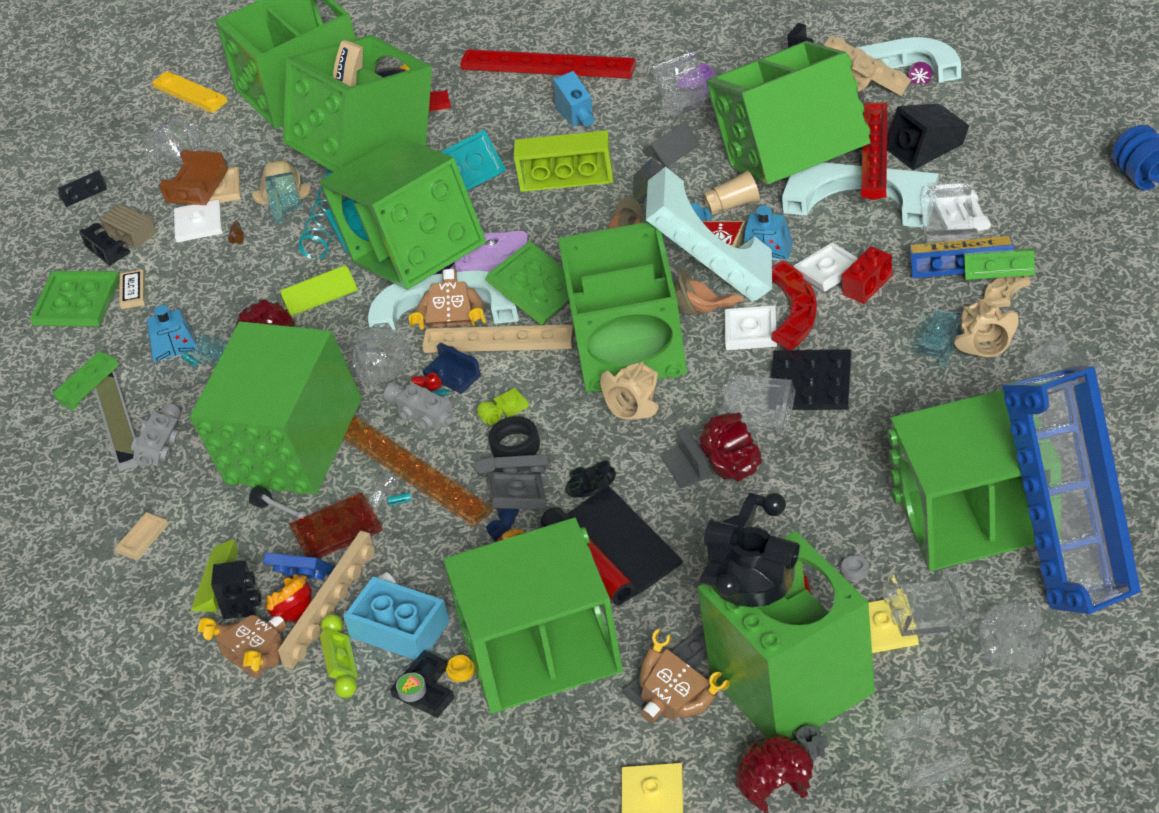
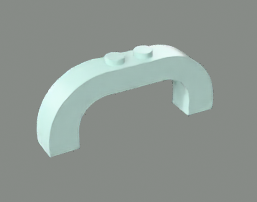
M911 37L857 47L872 58L883 61L892 69L912 65L916 62H925L931 66L938 82L961 78V60L958 54L949 45L935 39Z
M480 270L457 272V282H466L469 287L475 289L482 301L491 305L494 324L519 321L518 306L485 281L489 272ZM442 274L431 275L408 290L396 284H392L384 289L374 299L369 309L368 323L372 337L397 335V322L400 316L407 310L418 306L425 292L430 290L431 284L442 283Z

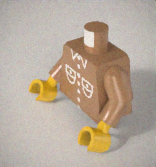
M454 269L442 271V283L431 284L430 290L425 292L415 312L409 316L410 329H412L414 324H419L420 330L425 328L424 320L429 328L462 325L475 326L476 321L482 319L483 324L487 321L484 315L482 299L475 289L469 287L466 282H457V270Z
M250 615L246 619L230 625L216 624L213 619L202 618L197 630L198 632H203V637L206 640L215 637L221 655L257 679L266 668L278 666L280 661L278 649L282 645L280 633L287 628V625L280 616H275L265 623L257 616Z
M661 629L656 630L652 636L654 646H650L641 664L639 684L643 688L641 698L647 703L640 711L641 715L648 722L654 723L661 714L674 721L678 717L688 718L704 713L716 699L718 690L724 691L728 689L730 681L725 680L718 687L716 681L722 675L721 672L713 673L710 679L707 680L668 649L663 652V646L670 644L672 636L669 634L666 641L660 643L658 641V634L661 632Z

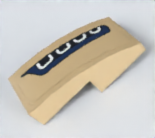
M343 40L336 56L333 77L350 87L356 85L357 71L362 68V46Z

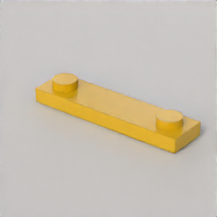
M169 71L162 73L152 81L154 88L211 113H214L228 102L226 96Z

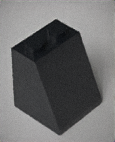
M941 104L897 106L887 137V151L911 170H915L963 145L970 125Z

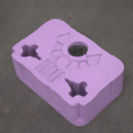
M524 231L484 234L487 241L485 244L455 261L457 272L472 270L492 271L528 242L527 233Z

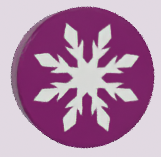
M916 62L911 65L908 77L912 79V83L928 84L932 77V68L925 62Z

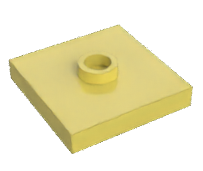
M906 596L868 602L872 653L919 645Z
M682 763L622 767V813H684Z

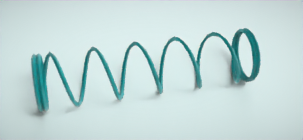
M327 168V175L325 177L329 176L334 172L329 173V169ZM322 189L317 193V202L311 208V217L308 218L305 226L306 231L302 233L298 242L299 251L308 258L314 257H310L312 255L305 251L302 240L311 238L313 241H320L324 245L325 253L318 258H324L327 255V244L332 241V236L325 230L319 228L308 230V223L311 219L321 228H325L318 224L314 218L325 215H313L317 204L323 211H326L322 208L320 202L327 201V199L319 201ZM309 231H323L329 235L330 240L325 242L318 236L310 235Z

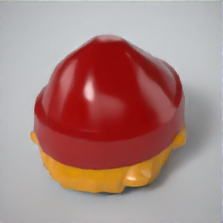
M294 574L293 579L288 577L284 580V588L267 596L265 606L272 618L280 616L285 622L297 623L311 603L312 589L309 583L306 582V576Z

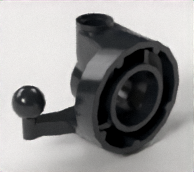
M749 493L739 515L732 516L724 521L711 519L708 522L704 533V545L707 546L709 564L701 575L700 583L712 586V589L722 599L734 605L745 607L770 605L782 599L792 588L800 544L771 536L761 528L751 527L758 506L763 507L765 513L770 516H779L785 511L786 501L779 493H770L766 497Z

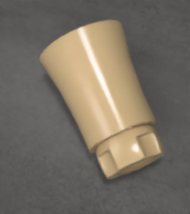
M748 170L714 187L713 190L703 193L705 204L711 215L721 210L725 212L735 207L760 201L758 188Z

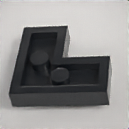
M423 650L403 675L407 673L420 674L426 684L425 695L414 702L403 701L398 695L395 683L390 689L392 697L438 718L454 699L452 690L436 683L446 671L447 660Z

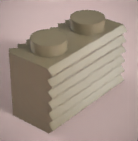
M118 204L114 209H111V212L108 211V214L101 217L104 231L117 240H122L125 244L135 249L156 234L153 219L147 214L142 215L138 213L133 207L128 208Z

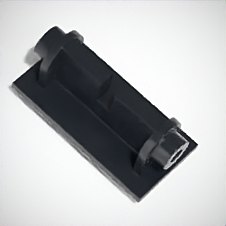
M97 170L57 189L60 200L63 201L65 207H68L107 190L100 171Z

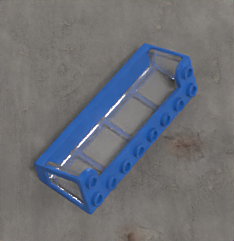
M1073 366L1002 385L1049 607L1055 610L1091 614L1140 593L1141 589L1095 366Z

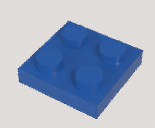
M265 553L263 564L273 567V572L282 573V576L293 577L294 574L308 576V579L321 581L324 580V576H329L335 566L318 558Z

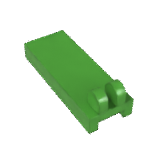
M1034 248L964 253L965 279L1035 275Z
M98 351L53 392L55 399L60 402L62 407H67L73 411L89 392L119 366L116 358Z

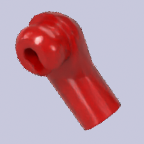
M429 373L427 376H413L411 383L427 388L430 391H436L442 386V381L436 373Z

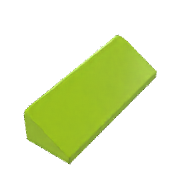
M344 265L282 289L280 295L288 313L293 316L355 292L358 288L349 268Z
M229 540L212 548L191 611H218L219 606L211 586L213 564L235 562L239 551L235 540Z

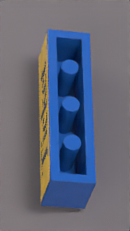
M1011 236L909 245L912 277L921 278L965 274L964 253L1014 249V244Z

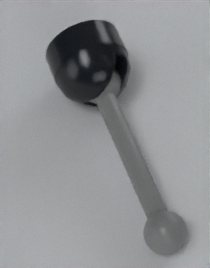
M255 486L249 495V503L255 507L264 508L270 504L296 516L298 521L302 522L307 519V514L304 511L297 512L272 500L271 492L263 486Z

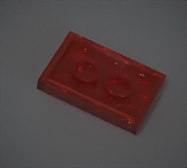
M362 492L289 523V527L305 557L318 559L351 545L360 531L370 533V536L383 531L382 525Z

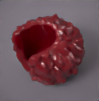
M263 299L259 300L257 304L245 307L243 312L239 313V318L235 325L237 326L239 322L295 327V321L288 314L287 310L283 309L280 303H272Z
M740 412L711 417L710 421L704 425V430L700 436L702 451L709 458V462L716 474L722 479L730 478L737 482L753 475L757 471V466L761 465L762 462L759 447L753 444L754 440L751 438V433L747 431V425L741 421L743 416Z
M775 735L770 739H765L763 743H752L745 752L741 753L742 760L735 773V786L760 811H764V813L769 812L766 798L770 796L774 789H778L786 783L792 787L793 792L800 795V798L807 797V789L810 788L809 779L813 777L812 769L814 765L804 745L800 746L790 741L788 736Z

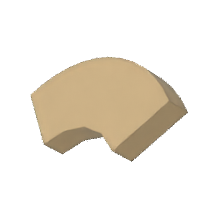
M1029 276L996 278L986 287L984 300L998 308L1010 306V299L1013 294L1020 288L1030 286Z

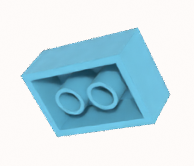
M374 576L344 615L350 638L416 660L423 650L430 651L450 622L443 599Z

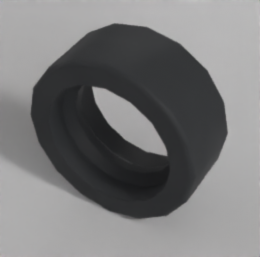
M521 416L504 418L494 424L489 431L488 439L494 458L536 455L539 450L540 439L537 427L528 418ZM512 434H524L529 437L525 442L516 446L500 444L502 439Z

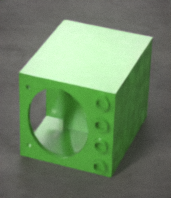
M257 0L215 20L235 91L274 129L284 125L286 58L339 44L343 40L350 41L355 39L350 14L334 0H322L337 16V18L324 24L319 15L317 0Z
M373 35L349 41L363 47L362 68L357 71L356 85L352 87L333 77L335 60L341 43L287 57L283 143L333 172L397 136L426 146L432 74L431 65ZM383 56L395 57L410 69L384 78L375 73L376 64Z
M400 136L393 138L319 181L352 261L356 265L406 290L487 242L454 157ZM342 195L355 200L353 202L369 240L358 237L348 226L342 209Z
M649 222L558 238L586 392L602 391L600 379L603 372L608 370L613 376H616L621 369L640 362L657 371V379L666 377L676 378L687 374L677 297L661 231Z
M1003 390L891 417V429L888 430V438L893 449L889 450V457L894 468L890 469V476L893 485H895V488H891V494L894 503L901 505L929 571L1035 545L1033 527L1028 513L1029 508L1022 485L1023 480L1016 456L1017 452L1010 428L1011 424ZM1033 414L1036 432L1044 430L1038 416ZM1048 437L1038 439L1047 486L1049 488L1061 485V461ZM1061 493L1050 495L1058 538L1060 539Z
M576 517L443 558L461 631L491 714L623 672L610 598L594 563L591 551L587 546L590 541L586 528L579 527ZM599 605H602L608 631L606 629Z
M797 531L783 538L799 543L800 551L795 565V577L792 588L782 599L770 605L745 607L734 605L722 599L712 589V586L702 584L697 587L710 676L715 672L722 673L716 681L718 686H721L725 680L730 681L729 688L724 690L725 694L767 739L775 735L788 736L789 740L792 741L793 731H798L804 725L817 728L875 693L868 601ZM802 562L819 570L830 582L835 594L834 604L830 612L805 589Z

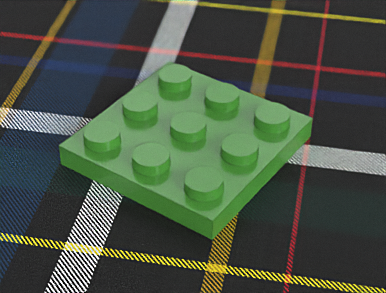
M531 241L527 242L490 271L485 281L542 326L570 303L563 267Z
M51 271L30 317L32 326H100L120 281L119 272Z

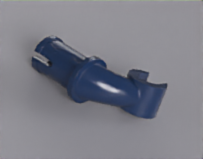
M496 508L500 520H494L486 527L494 542H497L498 537L512 527L519 509Z

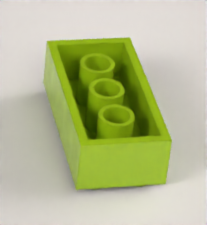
M608 130L515 139L514 160L520 192L613 183V159Z

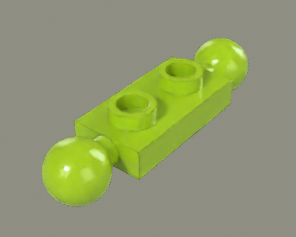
M328 614L321 621L322 633L319 635L328 677L336 679L334 684L335 693L340 698L347 699L351 698L357 691L355 680L358 674L349 635L340 633L343 629L342 619L336 614Z

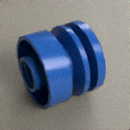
M1149 125L1132 127L1123 133L1115 143L1112 159L1115 165L1124 174L1128 175L1129 179L1138 188L1149 190L1157 187L1152 181H1156L1159 184V134Z

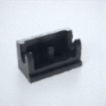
M94 223L86 229L82 228L79 230L84 246L109 266L131 253L128 248L123 247L125 243L122 240L115 241L106 231L99 232L96 235L94 232L102 227L100 223Z

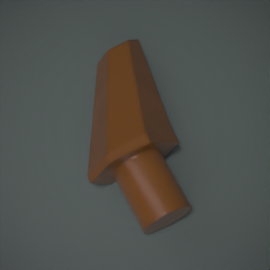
M238 221L233 222L229 231L228 241L232 244H240L244 240V232Z

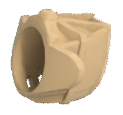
M286 160L269 162L265 165L261 190L254 191L252 199L259 204L270 203V206H276L279 209L286 208L288 205L295 203V200L307 197L311 192V186L309 184H300L299 173Z
M980 299L978 302L963 308L961 323L963 334L954 338L955 346L962 352L985 358L1002 354L1009 347L1018 327L1017 313L1010 310L1003 314L997 306L984 299ZM990 341L991 343L987 345L979 344V342Z
M643 362L621 369L616 376H613L608 370L602 373L600 385L605 401L611 412L618 418L625 420L649 418L655 415L659 409L658 404L652 401L656 390L658 372ZM621 393L629 400L628 402L624 400ZM633 402L637 403L638 407L632 406L631 404Z

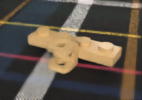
M831 35L824 44L826 47L844 51L850 56L852 61V67L850 68L853 77L858 83V92L864 91L870 81L873 80L902 96L912 80L903 72L896 71L887 66L883 61L867 55L862 49L852 47L842 38Z

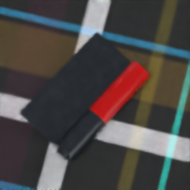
M610 486L596 493L568 514L560 507L550 508L543 513L540 521L543 528L576 517L579 527L586 528L590 541L587 546L591 551L592 558L608 596L617 606L643 592L683 564V560Z

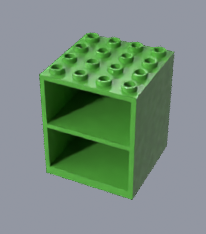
M804 41L705 80L730 167L740 173L748 170L754 179L771 184L870 144L868 136L870 135V129L864 121V106L858 98V84L852 75L850 56L841 50Z
M239 322L189 418L225 483L232 486L237 484L247 485L252 488L260 485L275 491L317 495L362 397L332 331Z

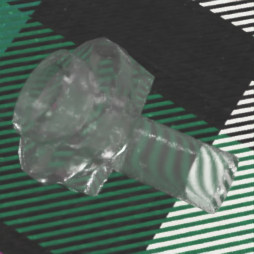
M384 471L376 475V478L373 480V487L376 490L369 505L378 509L385 493L393 495L398 492L399 483L393 474Z

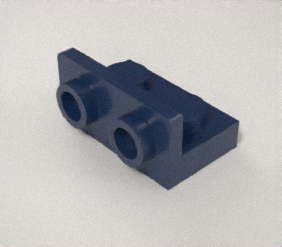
M441 342L437 345L439 356L423 370L424 376H427L429 373L438 374L443 386L460 394L465 392L481 377L479 363L475 357L466 355L456 348Z

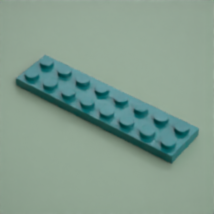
M485 129L441 151V153L454 157L467 191L506 171ZM349 198L343 201L342 209L348 226L358 237L369 240L353 202L355 200ZM331 209L324 211L323 213L343 251L346 254L349 253Z

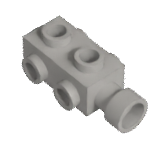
M392 382L384 391V400L393 405L397 403L398 414L402 419L409 421L412 418L418 422L421 428L427 431L431 428L438 430L441 426L446 428L448 423L450 424L454 419L451 401L430 392L427 388L411 383L404 390L403 386Z
M164 404L159 413L153 411L149 420H144L140 436H135L131 445V451H134L133 459H136L139 464L143 466H150L151 464L158 466L161 460L167 461L171 449L169 444L175 445L180 432L176 430L181 411L176 405Z

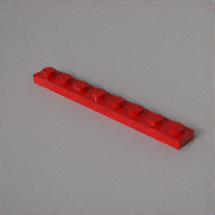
M466 49L460 64L462 70L565 75L574 71L577 76L631 79L636 68V58Z
M888 102L864 103V121L870 129V135H868L870 144L863 146L861 198H868L870 200L886 198Z

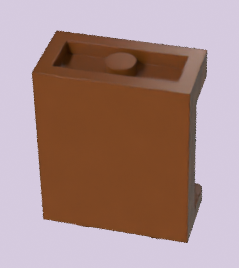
M182 150L180 155L183 165L173 180L162 179L159 184L165 202L207 205L228 171L221 152Z

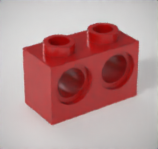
M870 246L842 274L843 295L865 304L893 276L892 254Z

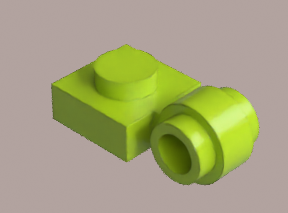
M513 388L495 397L493 402H482L477 408V415L483 423L493 425L500 421L501 414L506 418L511 417L528 408L529 403L516 388Z

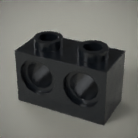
M246 561L213 564L211 586L223 619L249 617L250 615L256 616L257 606L262 604L261 592L255 589L254 572L249 571Z

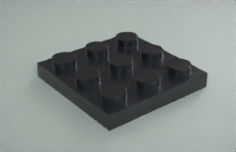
M851 349L774 350L769 410H849Z

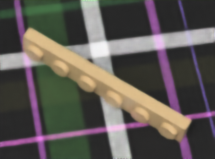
M573 324L426 328L422 346L424 353L438 352L437 345L440 342L447 346H452L460 352L572 349L575 331Z
M363 531L358 533L278 649L284 667L293 669L298 661H302L305 658L308 646L312 640L316 641L320 635L322 619L328 614H334V608L340 600L342 601L346 598L348 588L353 580L356 581L360 577L361 568L366 561H370L373 558L375 549L370 533Z

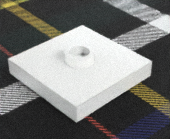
M209 201L207 205H189L174 208L176 242L222 234L220 201Z
M832 242L793 267L802 273L805 280L825 292L842 281V274L858 258Z
M775 306L725 309L726 350L777 347V343L771 340L772 332L777 329Z

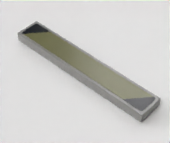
M113 370L94 388L120 472L140 464L136 459H133L134 451H131V445L135 438V433L115 370Z

